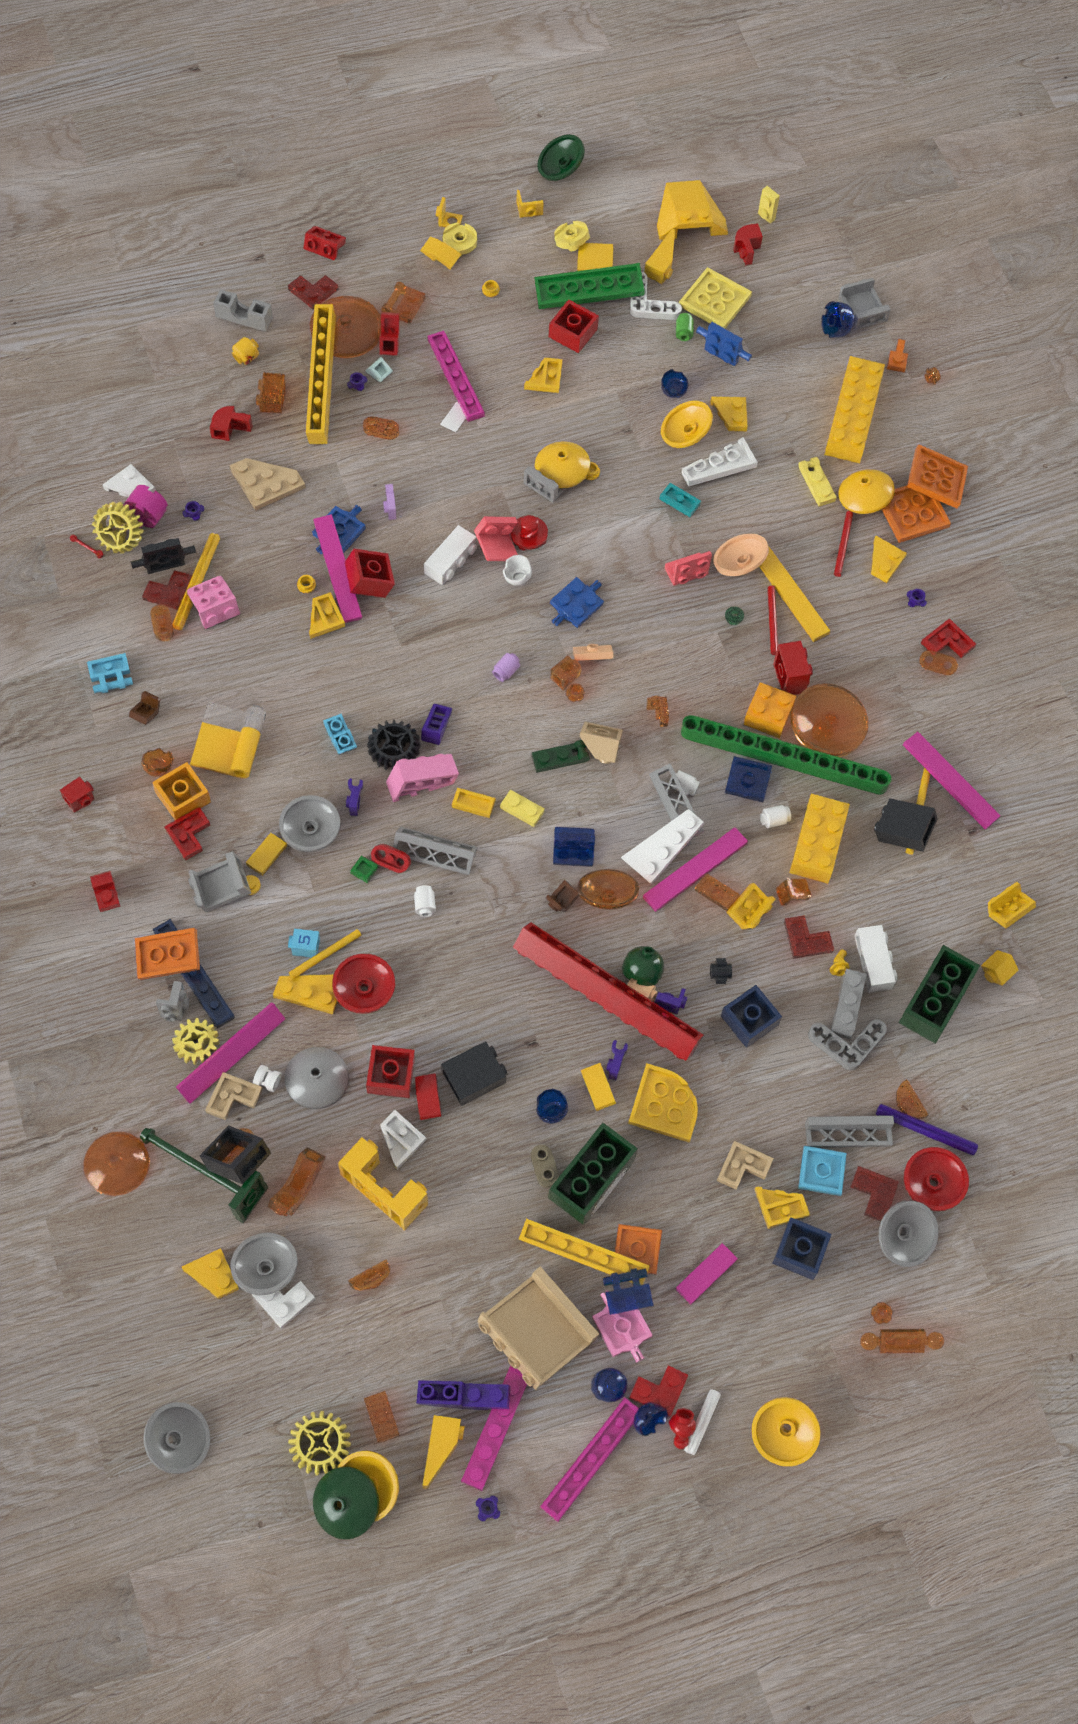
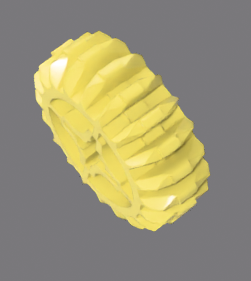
M111 502L97 510L98 514L94 515L95 521L92 522V526L96 528L92 533H97L98 535L95 540L100 539L102 541L100 546L106 545V551L112 549L113 553L129 552L133 550V547L138 546L144 530L139 528L143 525L142 522H138L140 515H134L136 509L130 511L127 504L123 507L122 502L117 504ZM110 515L109 525L106 526L107 517ZM129 529V531H130V533H129V538H128V540L126 541V539H125V536H127V535H126V531Z
M320 1411L319 1418H316L315 1413L311 1412L312 1419L309 1421L306 1416H303L302 1419L305 1424L302 1425L300 1422H296L295 1425L299 1431L291 1430L290 1432L296 1439L288 1440L289 1444L295 1445V1447L289 1449L290 1454L297 1453L292 1458L293 1462L301 1460L298 1467L302 1469L307 1465L306 1473L308 1474L311 1473L312 1468H315V1475L317 1476L320 1474V1468H323L325 1474L329 1472L328 1466L336 1469L335 1462L341 1463L343 1460L340 1455H349V1452L343 1448L351 1447L350 1442L344 1441L350 1437V1433H342L347 1428L346 1424L338 1427L341 1419L337 1417L332 1422L333 1413H329L327 1419H325L324 1411ZM317 1425L328 1426L327 1429L320 1433L309 1430ZM334 1431L339 1439L336 1451L328 1444ZM304 1435L311 1442L306 1455L301 1451V1441ZM313 1438H323L325 1447L320 1448L319 1446V1448H316ZM320 1453L330 1456V1458L324 1461L311 1460Z

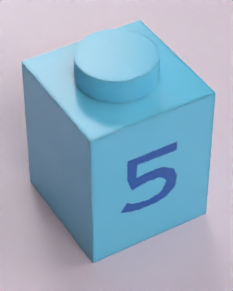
M294 929L293 936L290 935L288 941V948H291L292 955L312 958L318 954L320 944L319 931Z

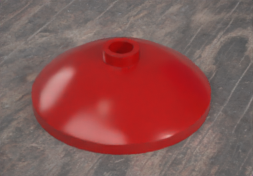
M356 954L341 962L335 970L332 979L333 993L337 1001L345 1009L359 1014L372 1013L383 1008L391 1000L395 991V976L390 965L382 958L373 954ZM366 986L368 990L362 991L361 988Z
M928 1147L916 1152L907 1162L904 1170V1185L913 1201L926 1205L931 1211H946L954 1208L964 1199L969 1187V1175L964 1163L953 1152L944 1148ZM930 1180H934L937 1185L932 1186Z

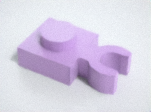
M393 484L385 485L387 501H383L384 513H388L389 520L396 519Z

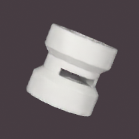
M260 1065L254 1076L253 1084L264 1086L268 1091L274 1092L279 1085L282 1073L276 1070L271 1071L267 1066Z

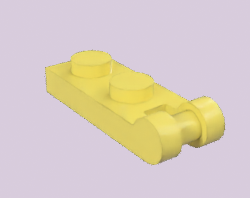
M818 457L811 458L807 462L805 460L799 462V469L818 506L836 502L837 497L820 466Z

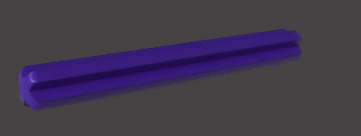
M880 1104L877 1108V1116H893L894 1123L967 1154L975 1155L977 1152L978 1144L886 1105Z

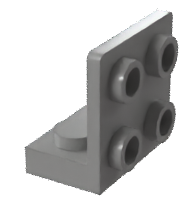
M530 466L524 470V484L553 503L566 490V488H558L559 485L554 480L548 479L540 471Z

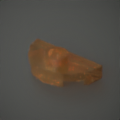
M907 1079L903 1081L896 1092L898 1108L902 1113L914 1118H927L929 1114Z
M387 1259L349 1279L350 1287L360 1291L377 1288L390 1273L391 1269Z

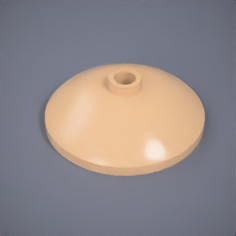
M742 534L733 537L722 544L716 551L713 560L715 568L719 573L726 576L748 574L756 570L765 561L769 553V546L765 538L757 534Z

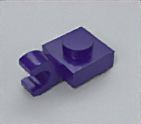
M350 778L348 780V789L351 791V796H347L346 808H349L351 816H358L363 780L359 781L358 786H353L352 779Z
M617 1040L613 1041L611 1047L615 1055L614 1059L609 1058L606 1071H609L608 1079L615 1081L617 1080L623 1057L628 1049L627 1043H625L623 1049H617Z

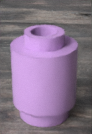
M506 653L496 663L492 674L501 682L508 680L520 667L519 658L513 653Z

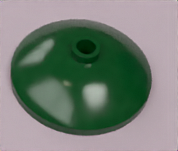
M567 134L549 142L538 158L537 167L541 176L549 181H558L572 175L579 168L584 158L585 147L581 139L575 135Z
M339 1467L326 1473L318 1482L313 1495V1510L317 1522L329 1535L338 1539H353L366 1533L374 1524L379 1510V1496L373 1481L363 1471L353 1467ZM338 1501L342 1503L341 1509L337 1507Z

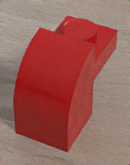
M758 223L741 227L735 235L733 252H739L740 258L744 260L745 265L752 264L754 250L761 248L763 236Z
M381 312L380 355H398L400 313Z
M225 406L218 409L210 423L211 438L230 441L233 429L251 432L253 426L251 415L236 413L235 406Z
M111 871L90 876L100 912L121 907Z

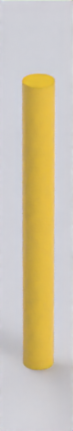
M356 929L289 971V975L292 979L296 978L361 937L360 931Z

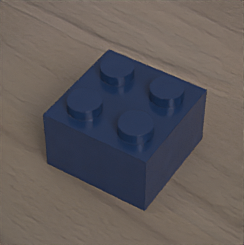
M757 985L724 1006L721 1013L723 1020L746 1048L776 1028L782 1019V1015Z
M790 1217L772 1264L814 1280L818 1274L832 1234Z

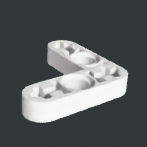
M641 271L645 295L630 297V314L636 318L676 320L682 311L680 303L675 301L647 300V275ZM637 303H640V310L636 308ZM653 307H658L660 311L654 312L651 309Z

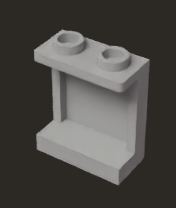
M873 278L863 279L851 284L848 283L840 289L838 298L855 330L888 321L891 309L888 304L882 305L874 290L875 280Z
M233 851L225 854L227 859L199 872L194 870L188 871L190 875L188 882L195 891L194 901L198 908L201 907L204 911L209 912L251 894L240 857Z

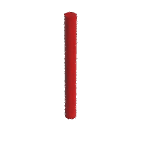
M847 511L834 570V576L836 577L841 576L854 514L851 511Z
M771 585L767 587L771 655H776L778 648L775 586Z

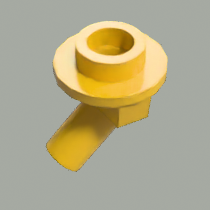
M843 949L835 956L833 965L830 967L829 971L832 975L843 976L845 970L850 969L849 963L844 961L847 952Z

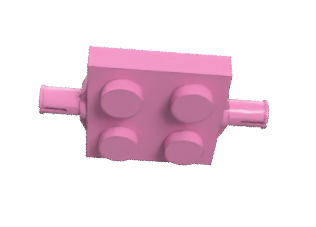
M609 1291L603 1292L600 1296L606 1307L601 1312L593 1315L592 1319L612 1357L631 1351L636 1363L642 1361L644 1357L639 1349V1345L652 1338L653 1335L632 1296L622 1301L614 1302Z

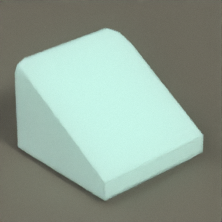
M380 357L365 371L378 382H382L393 370Z

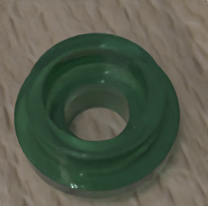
M730 607L725 612V619L731 625H738L744 619V612L739 607Z

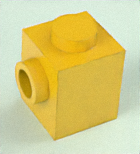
M999 950L981 965L985 978L990 983L1002 986L1019 971L1012 955Z

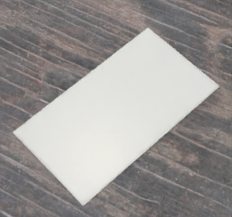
M458 402L454 404L440 424L454 432L459 429L466 419Z

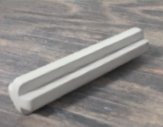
M711 1389L708 1392L696 1420V1430L693 1435L689 1436L688 1446L684 1449V1451L691 1455H695L721 1396L715 1390Z

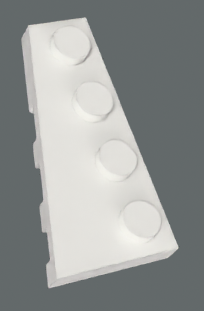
M743 437L738 440V443L734 445L729 444L718 453L716 451L711 453L709 458L705 460L700 459L682 468V476L689 487L757 468L758 462Z
M688 809L621 858L649 883L653 884L705 823Z

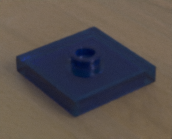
M734 756L725 793L763 803L772 765Z

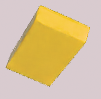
M457 788L451 806L454 809L490 818L496 798Z
M270 833L246 861V865L263 876L287 847V843Z

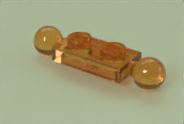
M880 1329L879 1337L870 1332L864 1333L860 1338V1344L868 1351L874 1350L879 1346L880 1353H925V1345H928L933 1350L941 1349L944 1345V1337L939 1332H931L926 1336L925 1329Z

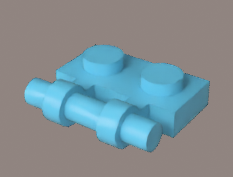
M126 653L87 662L91 681L100 682V684L93 686L94 693H107L111 689H124L126 686L133 685L131 677L123 678V675L130 674ZM117 677V680L106 683L105 679Z

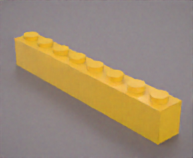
M315 304L306 421V435L309 444H328L336 324L333 304Z

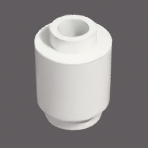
M679 770L675 774L687 796H694L700 782L695 777Z
M783 805L765 808L760 814V821L766 828L786 825L787 822L791 821L790 809L788 806Z
M428 885L417 887L414 893L415 912L421 917H430L436 912L434 891Z

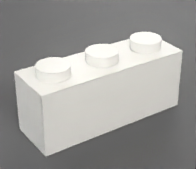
M458 525L424 563V574L442 586L447 580L450 581L457 568H461L469 555H473L476 551V536Z
M882 925L858 928L854 937L862 970L866 974L865 983L868 993L891 990L897 982V973L892 968L893 957L892 952L888 951L887 933L883 932Z

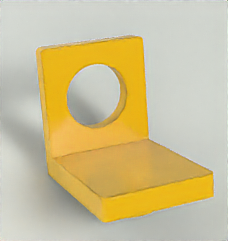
M517 190L516 203L520 218L543 215V200L522 203L520 190Z
M442 197L440 206H437L436 209L438 226L446 228L450 225L447 222L449 218H455L457 223L461 225L463 215L446 212V198Z

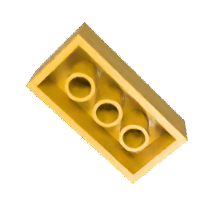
M811 793L789 873L829 883L850 804Z

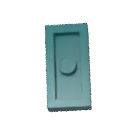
M672 483L667 485L659 497L661 501L688 517H691L701 504V500Z

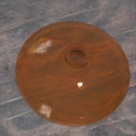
M602 869L592 871L580 879L578 894L584 902L592 907L603 910H615L624 908L637 899L639 884L631 875L625 872Z
M111 1132L99 1137L91 1144L85 1154L83 1167L88 1182L95 1190L105 1195L119 1196L127 1194L141 1185L148 1174L150 1159L145 1145L139 1138L126 1132ZM112 1157H118L116 1162H111Z

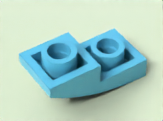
M342 713L323 720V724L338 755L357 748Z

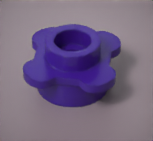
M355 372L350 375L347 387L363 391L364 384L368 379L363 374Z
M190 501L186 504L182 514L184 517H190L197 521L200 519L201 512H204L205 509L198 502Z
M914 589L907 592V597H909L908 605L910 607L926 606V595L923 590Z
M492 1495L490 1498H478L476 1500V1506L479 1509L478 1519L484 1522L488 1518L498 1519L500 1517V1511L497 1508L498 1498Z

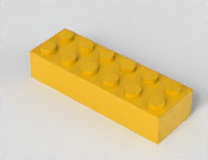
M853 356L849 357L824 455L860 464L885 364Z

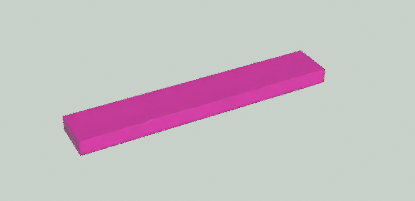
M445 331L428 335L427 340L467 421L470 422L485 417V412Z
M332 514L315 518L313 522L345 623L362 619V614L356 594L350 592L345 557Z
M918 731L903 743V746L985 830L1000 818V815Z
M734 827L643 895V899L657 912L747 845L748 840Z
M271 1002L176 1086L177 1090L189 1104L217 1081L223 1072L226 1073L285 1020L275 1004Z
M624 1397L540 1508L559 1522L643 1411Z

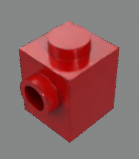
M80 776L60 789L62 798L74 813L82 807L89 806L94 800L92 785L88 781L84 782Z

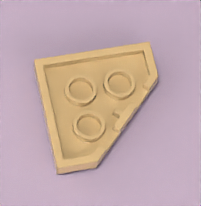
M248 458L230 465L231 472L255 511L306 488L301 476L294 469Z

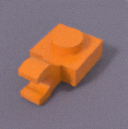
M898 339L896 350L890 351L887 365L888 370L905 373L908 354L903 353L905 340Z

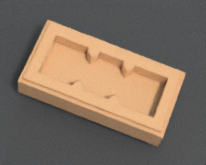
M588 644L587 646L573 647V656L576 661L612 659L613 649L611 645L599 646L598 644Z

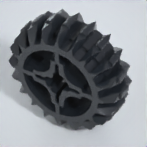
M395 719L391 724L386 720L384 726L378 724V729L373 728L372 734L368 737V754L372 756L373 762H377L378 767L384 765L385 770L389 767H392L393 770L396 762L401 759H416V756L420 754L421 743L419 742V735L416 734L415 728L411 729L410 724L404 726L402 720L399 724L396 723ZM385 739L383 747L379 749V743L381 742V740ZM409 742L410 746L404 752L403 747H405V744Z

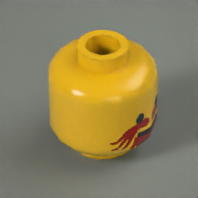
M243 337L233 345L232 356L239 364L248 365L259 356L257 349L259 345L253 338L250 340L247 337Z

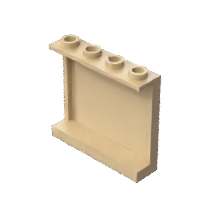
M541 1266L533 1272L529 1279L486 1313L482 1312L477 1321L481 1331L493 1339L494 1346L500 1352L503 1351L510 1365L514 1369H518L522 1373L525 1383L533 1386L535 1390L590 1346L599 1335Z

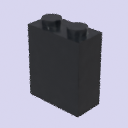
M889 798L887 805H884L880 820L876 822L874 827L878 841L924 852L938 820L935 808Z
M486 1041L441 1064V1071L461 1106L506 1083L507 1070L502 1063H498L496 1059L498 1056L494 1047H489Z

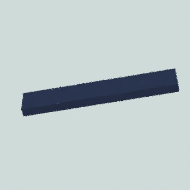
M171 919L152 929L154 934L178 931ZM201 964L200 970L181 973L217 1029L235 1018Z

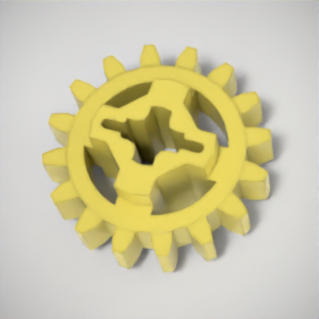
M196 1018L195 1023H191L188 1019V1025L180 1024L181 1031H174L177 1037L172 1038L173 1044H176L173 1048L175 1052H178L179 1059L184 1057L185 1063H188L191 1059L193 1064L196 1065L197 1060H201L203 1063L205 1057L209 1058L211 1052L217 1051V1047L214 1045L220 1044L219 1039H217L219 1035L217 1031H214L213 1024L208 1026L207 1020L200 1023L199 1019ZM198 1039V1043L194 1044L193 1040Z

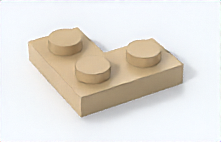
M223 1072L205 1112L226 1120L234 1101L255 1108L263 1088Z
M734 1141L717 1181L737 1190L744 1171L765 1180L774 1158Z

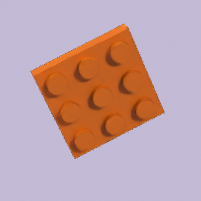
M918 444L915 449L907 487L957 509L961 504L968 466Z
M907 485L895 489L893 499L882 509L899 543L949 528L951 525L938 500L907 487Z

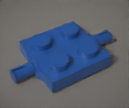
M711 322L708 330L701 326L697 328L696 333L704 336L706 340L704 350L710 354L719 357L724 362L733 366L739 362V357L747 361L751 359L752 354L743 350V338L714 322Z
M355 505L350 512L335 506L327 514H332L343 553L366 529L365 524L356 518L362 511L358 505ZM314 528L312 534L313 536L318 538L316 529ZM319 545L316 548V551L318 553L320 552V554H323L321 546Z
M574 578L550 600V604L558 612V615L552 619V623L558 626L563 620L571 622L576 628L580 627L603 606L604 601L595 593L602 584L595 580L593 584L588 586L579 578Z

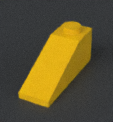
M671 229L645 263L644 273L648 278L660 284L669 279L673 273L671 268L675 237L674 229Z
M434 1415L423 1489L429 1488L456 1449L458 1440H463L465 1426H461V1419Z

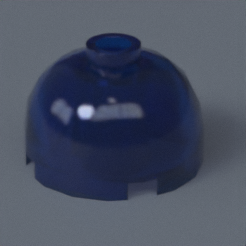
M829 302L824 308L827 309L826 313L821 318L824 334L828 333L829 338L845 337L851 332L855 324L854 312L844 302Z

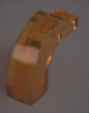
M306 1147L298 1155L287 1181L269 1200L267 1207L278 1215L292 1216L312 1188L326 1156Z

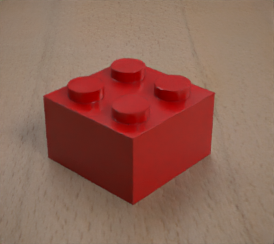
M568 299L549 323L548 337L579 353L598 330L599 315Z
M354 548L346 559L345 567L351 593L386 598L395 585L388 553Z
M801 640L778 644L773 663L781 690L792 695L806 693L807 686L810 685V677L813 675L812 666L807 661V649L803 647Z
M372 1045L366 1082L367 1094L410 1098L415 1050Z

